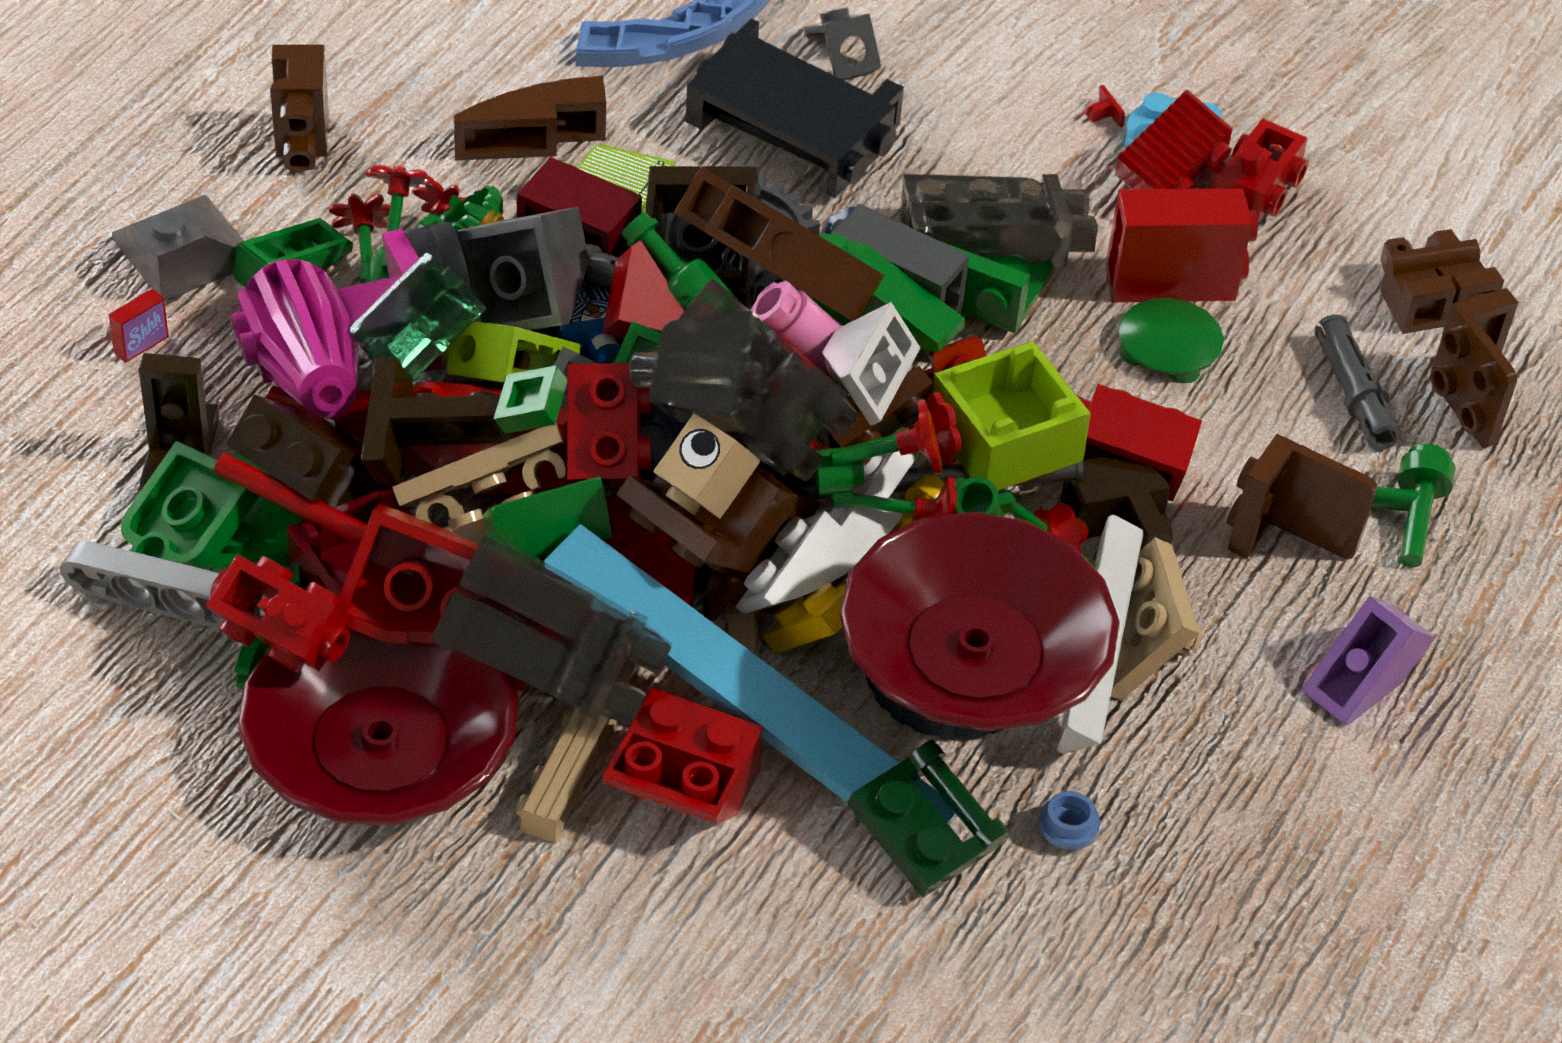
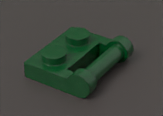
M933 739L923 743L909 757L853 792L847 803L849 808L922 898L994 851L1011 834L999 818L991 819L943 761L945 752ZM925 776L974 836L963 842L914 782Z

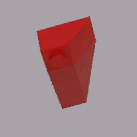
M379 504L373 509L339 595L342 602L338 609L350 619L346 628L385 643L440 644L449 647L477 646L504 648L505 650L577 653L599 596L437 525Z

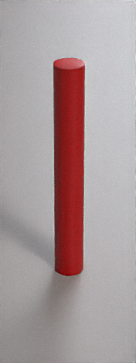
M223 452L214 466V473L359 546L367 524L322 501L314 502L309 500L279 479L226 452Z

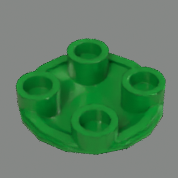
M1174 298L1149 299L1133 305L1122 316L1118 330L1121 341L1119 353L1125 362L1132 365H1143L1152 371L1169 374L1173 380L1179 383H1192L1200 377L1201 370L1210 367L1221 355L1224 343L1220 324L1208 311L1191 302Z

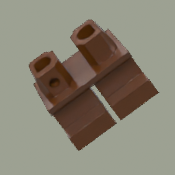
M272 44L273 84L270 88L276 157H284V168L287 170H313L316 168V157H327L329 106L324 44Z
M1452 229L1434 232L1427 238L1424 248L1413 249L1411 243L1405 237L1388 239L1383 246L1380 261L1385 274L1380 292L1402 334L1445 327L1453 303L1467 300L1474 295H1484L1503 288L1504 279L1496 267L1485 268L1480 262V247L1477 240L1460 241Z

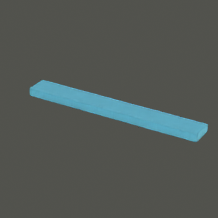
M579 524L543 561L542 572L599 596L594 608L596 614L730 715L763 726V740L847 803L853 792L899 763L583 525ZM921 778L916 780L914 783L944 820L950 824L955 818L956 813L936 789Z

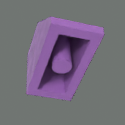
M1369 596L1302 686L1301 690L1343 724L1349 725L1402 684L1436 637L1392 603Z

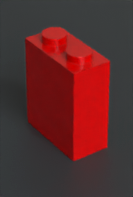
M1244 188L1118 190L1105 263L1112 302H1144L1156 298H1174L1183 301H1236L1240 279H1247L1249 274L1248 243L1255 241L1258 233L1257 213L1255 210H1249Z

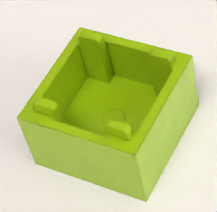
M1034 341L935 373L933 393L939 392L944 402L950 403L954 409L956 428L960 433L962 442L961 450L956 452L957 459L971 478L983 477L988 479L999 491L1083 461L1091 413Z

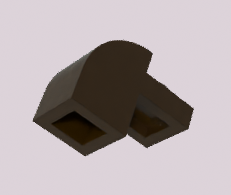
M1119 456L1091 458L1083 460V480L1063 482L1060 500L1062 504H1067L1074 510L1076 518L1081 519L1087 524V539L1101 536L1108 517L1116 515L1143 530L1140 550L1154 538L1172 543V527L1165 513L1170 486L1150 466Z

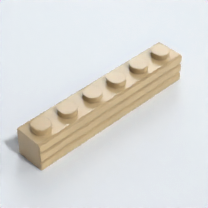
M628 651L625 663L619 669L612 671L603 670L592 661L589 669L590 678L587 684L581 683L575 696L576 705L573 711L567 710L563 716L560 727L561 734L558 738L553 737L549 742L546 751L547 760L544 766L538 765L531 781L532 789L530 793H523L518 802L516 814L520 816V832L556 844L640 680V654Z

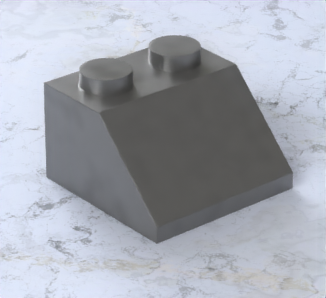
M578 207L497 221L456 231L462 246L470 279L473 303L472 321L508 325L526 330L570 323L589 263Z

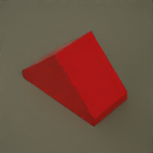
M642 241L632 245L615 262L602 333L624 339L631 322L634 321L685 344H689L701 333L668 289L667 280Z

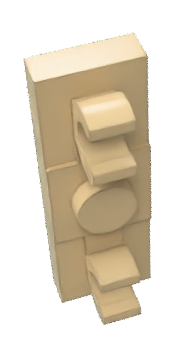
M557 423L541 427L392 488L399 506L414 507L418 505L416 518L434 524L431 518L432 509L438 504H443L448 509L450 518L453 519L464 514L459 500L449 495L450 493L462 488L472 487L476 495L500 487L507 483L504 473L517 469L522 464H524L522 469L524 482L531 490L542 488L537 476V470L543 462L549 461L554 465L559 479L567 478V460L561 454L554 452V450L567 446V432L564 425Z

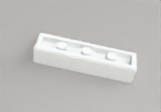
M1116 515L1109 516L1099 541L1094 566L1106 581L1120 620L1114 663L1085 701L1064 711L1056 750L1062 754L1098 745L1102 742L1143 537L1142 529Z

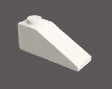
M892 302L836 329L822 354L825 357V364L831 377L837 383L843 384L854 403L872 426L882 420L919 352L920 346Z

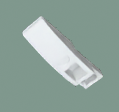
M897 451L863 459L865 483L864 486L854 487L853 493L889 498L916 458L912 454L901 456L900 452ZM831 499L821 513L805 519L795 517L776 536L775 543L779 547L771 558L758 564L746 578L744 585L748 590L736 605V608L743 614L759 611L799 598L818 590L827 583H831L851 570L879 538L891 532L903 515L896 512L857 506L833 508Z

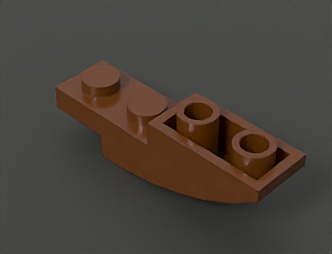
M702 166L674 211L675 215L781 279L788 281L791 285L851 321L860 318L885 276Z

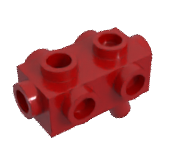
M1262 118L1250 135L1243 133L1240 136L1232 152L1231 159L1227 163H1220L1215 168L1209 183V189L1244 188L1249 210L1256 211L1258 223L1265 214L1275 217L1284 204L1287 195V185L1298 188L1305 177L1309 161L1303 157L1308 137Z
M236 554L230 566L223 569L215 578L211 587V597L205 605L223 620L218 630L246 647H250L255 638L272 646L267 656L295 673H299L304 664L320 672L326 660L329 662L337 661L346 650L350 639V632L345 629L350 619L338 609L342 599L314 582H310L306 590L289 582L293 574L283 566L264 556L255 564ZM257 605L265 612V615H254L255 606Z

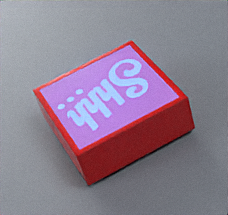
M154 289L148 290L108 314L114 354L125 363L169 337L165 300Z

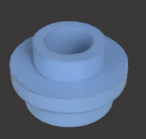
M1064 791L1053 796L1042 807L1039 817V828L1044 838L1054 846L1062 849L1076 850L1090 845L1096 839L1100 828V817L1093 802L1087 796L1075 791Z

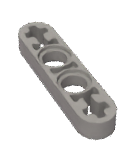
M84 540L76 542L59 567L62 577L70 586L91 597L216 629L219 628L223 621L205 606L211 597L212 584L219 574L217 572ZM257 605L255 606L254 615H265V612Z

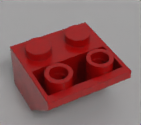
M651 688L604 772L603 784L718 824L738 815L760 772L764 727Z

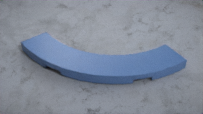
M694 0L689 4L672 10L671 17L661 20L640 18L624 21H581L576 48V66H635L670 60L700 51L722 41L729 34L737 32L751 18L754 19L767 6L770 0Z

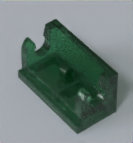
M425 253L347 331L374 363L375 358H398L411 382H413L486 307L474 296L452 268L448 267L444 270L434 256Z

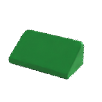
M600 476L490 507L483 514L494 551L524 564L547 558L579 524L603 541L612 538L605 490Z

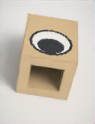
M694 413L653 472L671 485L666 496L694 516L700 507H703L721 519L761 460L738 441Z

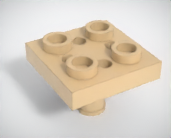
M1154 538L1139 552L1111 697L1121 701L1175 654L1182 657L1190 656V649L1196 651L1202 638V630L1195 621L1173 546L1158 538Z

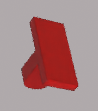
M1104 85L1099 86L1100 102L1088 106L1085 112L1086 116L1091 122L1111 116L1120 128L1124 127L1125 111Z

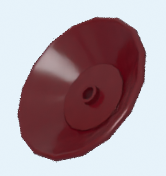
M979 512L920 518L879 538L849 572L839 613L851 658L884 696L930 721L982 731L1042 724L1085 701L1114 663L1120 620L1105 579L1072 544L1027 521Z
M345 628L350 632V639L346 650L337 661L329 662L326 660L320 672L305 664L299 673L283 667L267 656L272 647L270 646L244 683L237 727L253 771L288 804L336 823L394 826L447 811L491 780L515 741L519 696L502 656L492 647H449L440 644L385 643Z

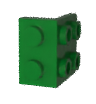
M970 229L959 231L951 244L946 245L969 255L962 314L1016 333L1053 275V261Z

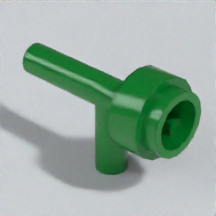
M1419 444L1409 449L1408 453L1402 457L1397 482L1401 489L1378 487L1372 508L1408 511L1400 555V562L1407 567H1418L1422 564L1433 499L1447 496L1453 487L1456 470L1450 453L1437 445Z

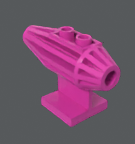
M403 229L381 233L389 278L336 289L332 279L324 270L313 263L297 259L274 261L258 271L250 279L244 290L236 291L240 311L231 313L238 345L242 347L247 367L257 365L264 384L273 382L309 413L321 418L341 415L353 404L357 393L358 343L360 340L400 332L421 373L441 369L442 363L425 268Z

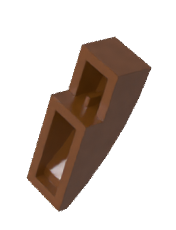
M603 76L569 78L535 84L482 101L453 115L455 161L557 156V143L606 141V95Z

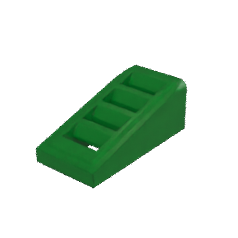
M322 218L313 219L237 243L233 276L237 282L246 287L250 279L265 265L287 259L310 262L323 270L350 254L353 249V243ZM311 241H314V242H315L316 244H318V245H317V246H314V245H313L312 243H310V242H311Z

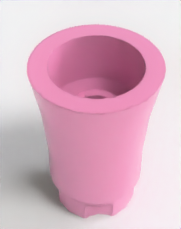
M785 280L781 283L773 282L757 296L755 304L749 310V320L760 331L793 346L832 378L827 370L825 357L822 352L835 330L844 325L823 310L805 292L796 290L788 281ZM839 384L832 397L846 390L843 384Z

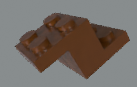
M757 455L755 456L761 460L721 519L703 507H700L694 516L666 496L671 485L658 475L653 482L629 475L616 494L633 507L628 515L636 523L654 534H658L662 530L673 537L676 542L672 549L682 558L700 568L705 563L723 574L727 568L749 573L788 516L805 519L813 516L821 505L819 501Z

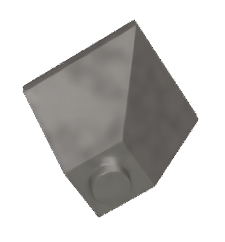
M206 194L112 232L113 241L149 286L164 298L165 302L233 274L236 245L244 241Z

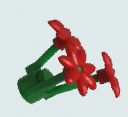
M379 164L373 165L366 172L365 176L383 179V182L388 184L387 194L391 195L390 205L383 204L384 198L381 194L370 196L364 203L359 195L352 193L348 196V204L340 203L330 206L329 212L337 216L332 221V227L341 228L352 225L354 233L359 235L362 264L359 282L363 284L389 278L384 246L377 248L376 254L373 255L370 233L373 232L374 227L387 228V232L400 229L403 198L409 196L410 186L415 187L412 190L415 196L426 201L421 205V210L441 217L444 212L450 210L449 201L451 196L455 195L462 201L466 199L465 197H459L460 188L457 185H450L444 191V188L423 170L413 169L406 172V169L401 165L395 166L392 169L389 166ZM420 184H423V185L426 186V188H425V187H419V185H420Z

